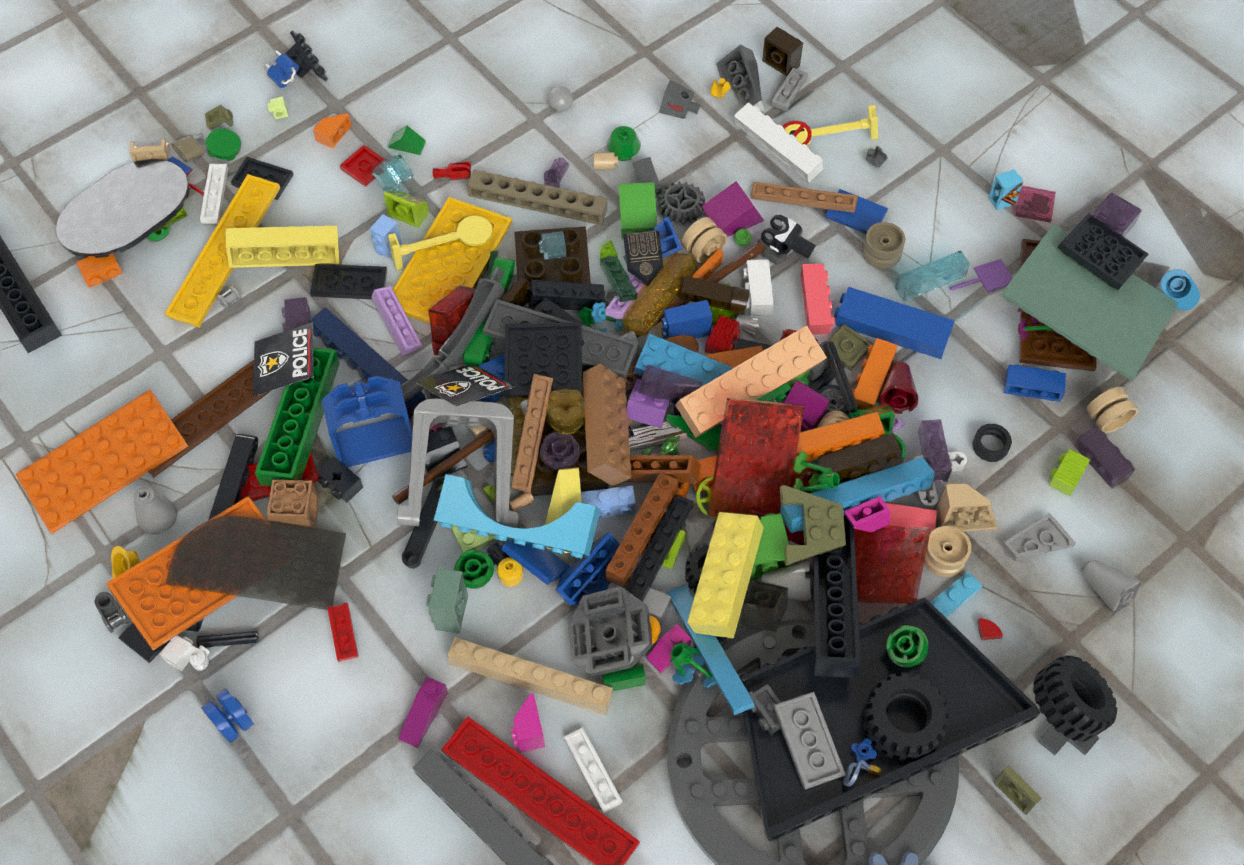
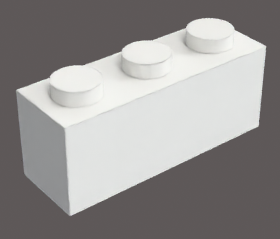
M769 259L747 260L746 268H743V278H747L744 288L749 289L746 308H750V316L772 315L774 303Z

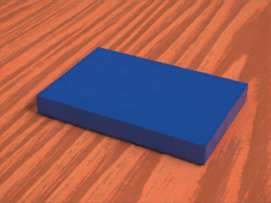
M842 189L838 191V193L854 195ZM858 196L855 213L828 209L825 218L867 234V230L872 225L883 221L888 208Z
M514 540L505 543L501 549L546 585L560 578L569 568L568 564L546 547H544V550L532 548L533 544L526 543L525 546L514 544Z

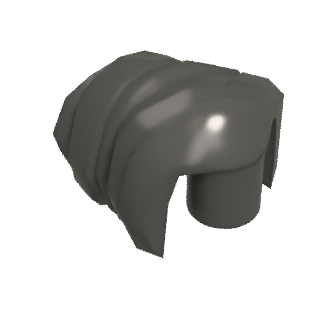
M876 146L875 150L873 148L868 149L866 154V161L878 168L888 159L879 146Z

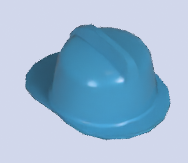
M1174 269L1168 271L1161 280L1162 290L1165 295L1178 302L1177 309L1189 310L1198 304L1200 300L1199 289L1186 271Z

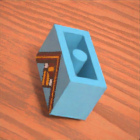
M1015 169L995 176L988 198L996 210L1016 204L1023 184L1022 177L1018 175Z

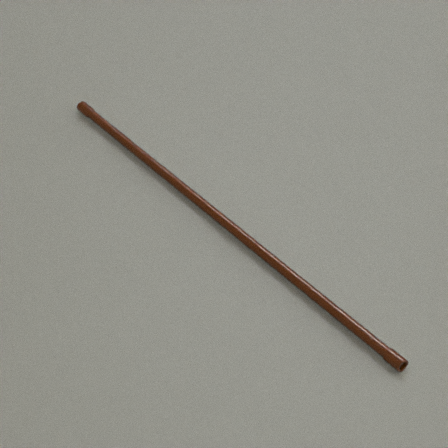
M762 242L756 243L741 256L706 280L718 283L745 264L747 260L754 259L764 252V244ZM678 298L632 330L636 338L659 324L661 318H664V310L686 305L690 301ZM521 408L512 413L514 416L513 424L524 417ZM489 429L424 474L423 487L494 438L492 431ZM409 485L392 495L397 505L408 499Z

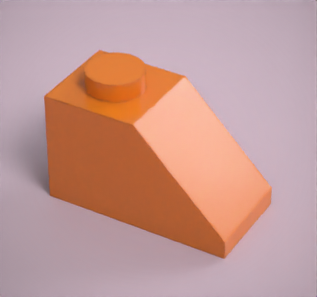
M344 113L322 118L313 129L316 141L334 148L352 126L350 116Z

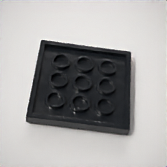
M1090 213L1084 217L1057 247L1065 255L1076 260L1079 265L1086 267L1095 276L1100 277L1109 286L1117 290L1123 286L1149 255Z
M582 322L505 324L504 381L514 387L504 390V397L529 398L534 374L553 378L549 397L582 396Z

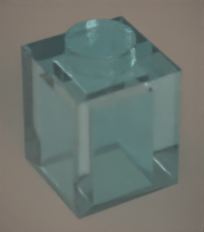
M563 231L541 234L542 241L539 242L540 253L544 252V259L566 257Z

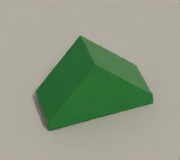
M407 125L393 133L388 148L421 155L426 140Z

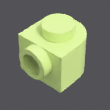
M284 97L270 99V103H267L269 112L273 113L275 119L287 117L288 111Z

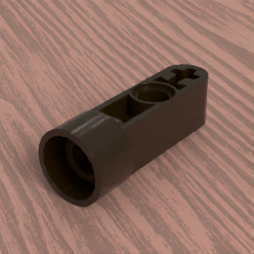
M684 276L680 279L677 296L682 300L695 303L707 300L709 306L743 315L749 298V289Z

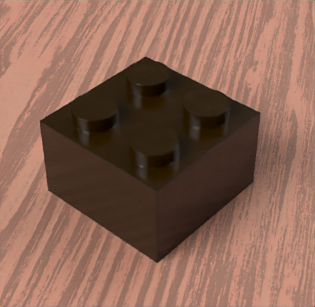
M776 27L764 39L762 61L788 76L792 68L797 69L800 67L803 42L785 30Z

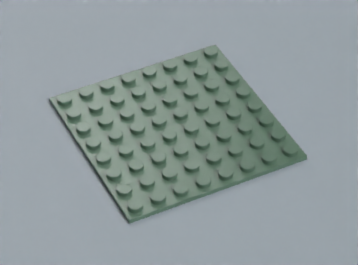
M1053 224L1001 293V296L1038 319L1039 322L1053 329L1056 333L1061 334L1073 344L1078 345L1087 351L1088 354L1101 360L1105 365L1113 368L1122 376L1133 381L1178 302L1134 274L1129 277L1119 290L1109 286L1106 281L1095 276L1086 267L1079 265L1076 260L1065 255L1057 248L1069 233Z

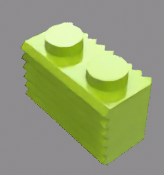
M1071 449L1066 454L1062 452L1057 461L1060 464L1059 468L1054 467L1049 476L1052 479L1049 484L1050 487L1071 496L1091 459Z

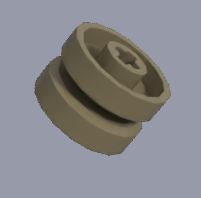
M880 222L872 225L867 230L862 251L864 259L873 267L881 269L897 265L901 259L906 240L904 232L893 223Z

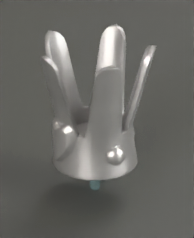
M739 314L736 321L740 322L739 329H744L756 335L754 328H758L759 324L755 322H758V319L761 317Z

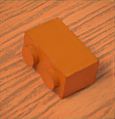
M113 253L108 257L102 258L89 256L76 262L89 288L123 274Z

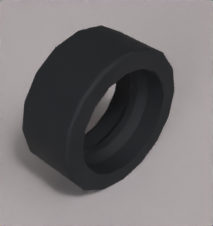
M998 424L983 425L975 434L972 442L973 450L977 456L985 461H1000L1009 452L1012 444L1011 435L1008 430ZM993 435L998 437L1003 443V448L998 451L987 449L981 443L982 436Z

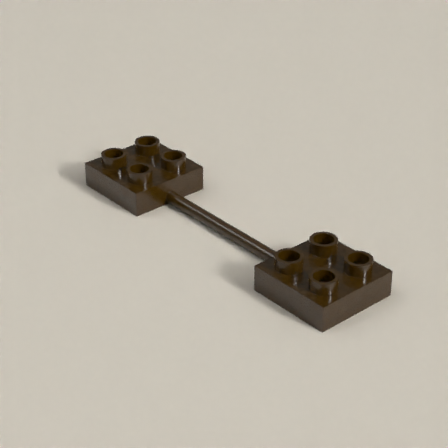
M586 226L514 231L517 281L520 278L526 280L528 291L532 280L591 284ZM557 397L558 415L545 417L531 487L532 496L552 495L558 469L579 467L581 492L609 489L608 483L587 471L585 413L570 414L569 397Z

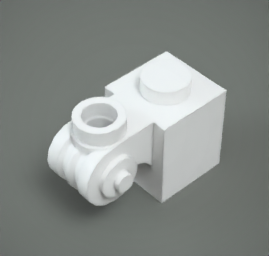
M177 635L169 641L159 655L166 663L181 672L189 661L196 670L202 671L209 664L208 655L210 651L201 645L196 648L193 646L194 642L186 636L181 638Z

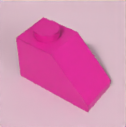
M881 496L844 511L854 529L874 532L890 525V509Z
M677 624L659 640L646 659L661 674L672 664L670 661L672 658V648L683 642L691 647V637Z

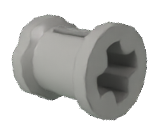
M230 285L227 291L221 295L218 294L216 298L227 309L236 299L240 300L241 296Z

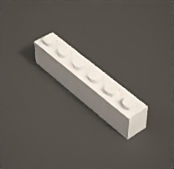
M747 103L734 115L736 126L806 182L810 183L823 170V160L818 154H813L805 144L799 143L794 135H789L781 125H776L768 115L762 114L757 106Z

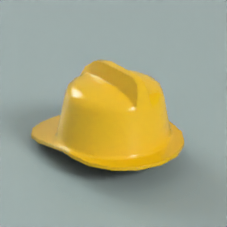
M121 546L113 548L111 552L112 579L140 563L137 551L125 550Z

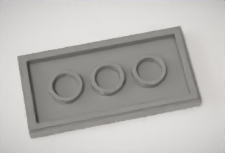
M814 692L773 706L804 790L846 775Z

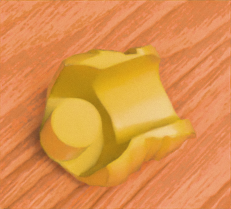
M721 78L718 84L716 79H714L711 95L723 98L731 88L729 82Z

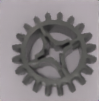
M679 181L678 184L672 182L671 186L666 185L658 197V207L661 215L664 218L668 216L670 222L676 221V224L682 222L685 225L686 222L691 224L693 220L697 221L698 216H701L704 211L702 207L705 204L703 191H700L699 187H694L693 183L688 185L687 181L684 184H681Z

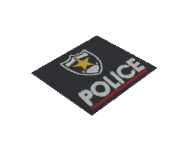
M313 322L255 341L253 397L313 377Z
M473 363L416 382L456 407L514 387Z

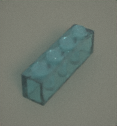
M960 250L898 275L895 290L903 302L966 277L970 263Z

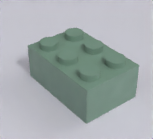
M438 568L436 575H433L431 580L432 594H428L426 606L429 607V614L432 616L431 622L434 623L436 630L460 634L468 600L463 573L461 571Z

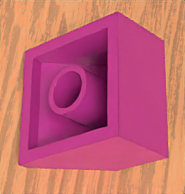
M534 693L529 694L513 719L514 727L510 728L514 747L519 746L520 753L545 747Z

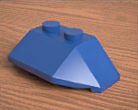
M609 532L592 543L589 557L583 555L582 559L577 558L561 575L556 592L569 605H580L579 602L582 596L607 590L611 582L606 580V569L620 543Z

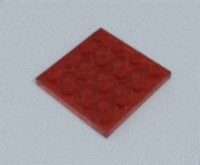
M928 527L881 528L874 532L854 529L858 603H916L931 533Z

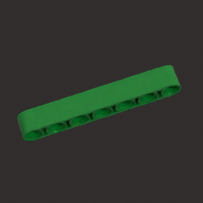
M496 257L489 279L496 267L504 270L500 284L505 290L504 294H506L514 273L515 260ZM489 314L467 346L464 353V364L473 363L479 366L485 363L493 337L483 334V328Z

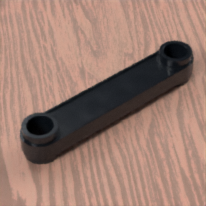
M444 477L434 479L420 512L419 526H414L405 550L402 553V562L408 568L414 569L421 564V560L437 525L434 517L442 489L439 490L438 488L444 483ZM415 555L414 560L408 562V559L411 556Z

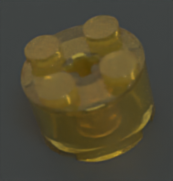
M571 389L551 392L546 403L548 424L560 434H573L585 424L586 406L581 393L578 390Z

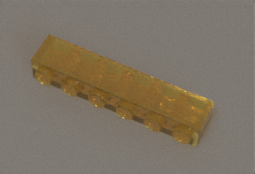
M674 253L622 318L627 333L634 331L635 335L643 336L649 333L664 313V310L676 298L681 277H692L698 268L693 254Z

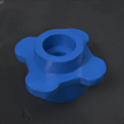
M864 739L863 742L858 744L853 743L851 746L857 762L860 760L866 762L869 759H875L877 756V752L873 750L869 739Z

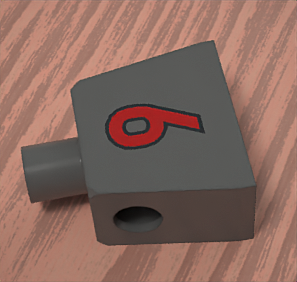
M670 80L665 90L659 113L684 119L688 111L698 114L701 104L692 101L693 91Z

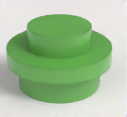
M740 229L734 235V242L739 246L750 244L752 239L750 232L746 229Z

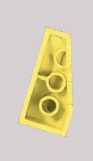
M579 467L558 469L544 525L566 514L576 502L582 503Z

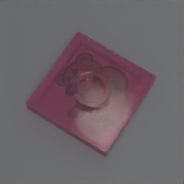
M1022 186L1018 195L1015 216L1051 223L1056 192Z

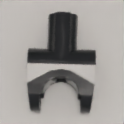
M783 215L773 216L770 220L772 228H766L761 233L762 241L780 254L786 255L792 249L808 259L816 245L801 237L802 227ZM774 220H780L782 226L775 224ZM765 233L771 234L773 239H768Z

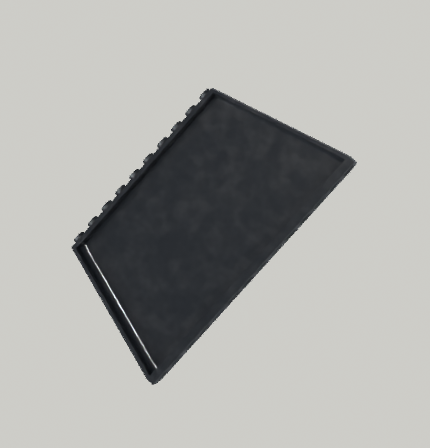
M925 597L919 600L917 598L912 599L906 606L901 608L896 606L883 616L878 614L867 623H859L860 669L858 678L814 676V646L809 648L802 647L796 651V654L791 656L784 655L773 664H763L757 671L752 673L748 671L739 676L748 693L751 691L754 693L768 684L780 702L814 692L845 773L849 764L858 763L854 752L851 750L852 744H858L863 742L864 739H868L869 732L865 731L863 726L865 721L863 719V711L869 694L880 680H887L888 675L896 674L899 677L901 672H907L908 676L911 677L913 674L920 675L919 679L924 681L926 678L932 681L930 684L932 687L938 686L941 690L939 695L941 697L945 696L947 700L945 707H948L950 710V716L948 717L950 723L946 734L939 746L934 751H931L929 755L919 756L918 760L911 761L910 757H907L905 761H900L896 755H893L892 758L886 756L887 752L883 749L878 751L875 748L877 743L873 741L871 746L877 752V756L875 759H869L866 763L882 769L880 776L860 769L857 779L850 787L843 784V776L806 790L803 789L782 730L780 729L770 735L768 730L764 731L760 726L759 718L755 712L752 713L750 710L742 712L763 829L769 842L1033 721L1041 712L1007 676ZM904 625L921 629L928 639L927 657L922 663L912 667H902L895 664L890 659L886 646L889 635ZM895 701L886 708L888 720L895 728L902 732L916 733L925 727V717L922 711L913 703ZM853 767L849 781L852 779L856 767Z

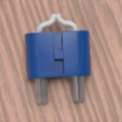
M275 51L274 55L277 57L275 62L277 64L275 66L265 64L264 68L267 70V76L280 88H284L289 82L295 80L294 75L297 73L299 66L287 54Z

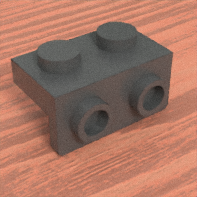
M767 684L754 693L752 691L749 692L754 702V708L749 710L752 713H756L764 731L768 730L770 735L780 730L781 727L773 706L781 702L770 686Z

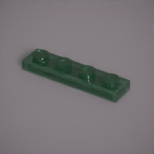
M608 256L601 258L600 266L619 302L637 300L638 293L618 257Z

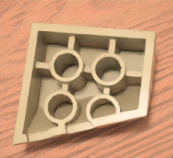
M953 482L945 486L936 508L938 527L953 526L962 531L998 529L990 500L968 484Z

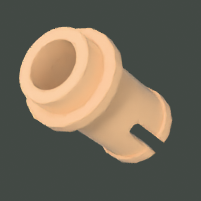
M523 491L522 495L509 501V506L512 511L516 512L528 504L532 505V502L535 500L531 493Z

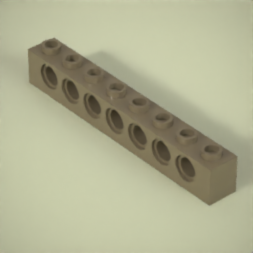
M473 170L467 184L469 197L597 225L603 224L608 210L607 198L602 196H594L584 192L571 191L485 171Z

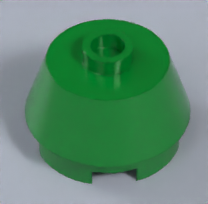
M628 126L615 128L607 141L608 151L614 152V156H618L619 161L631 160L634 155L638 154L641 147V142L636 132Z
M473 549L465 551L459 556L455 563L454 571H461L463 573L467 588L480 589L492 578L494 564L486 553Z
M901 626L893 634L891 633L887 639L888 655L899 666H916L927 657L928 639L925 633L917 627Z

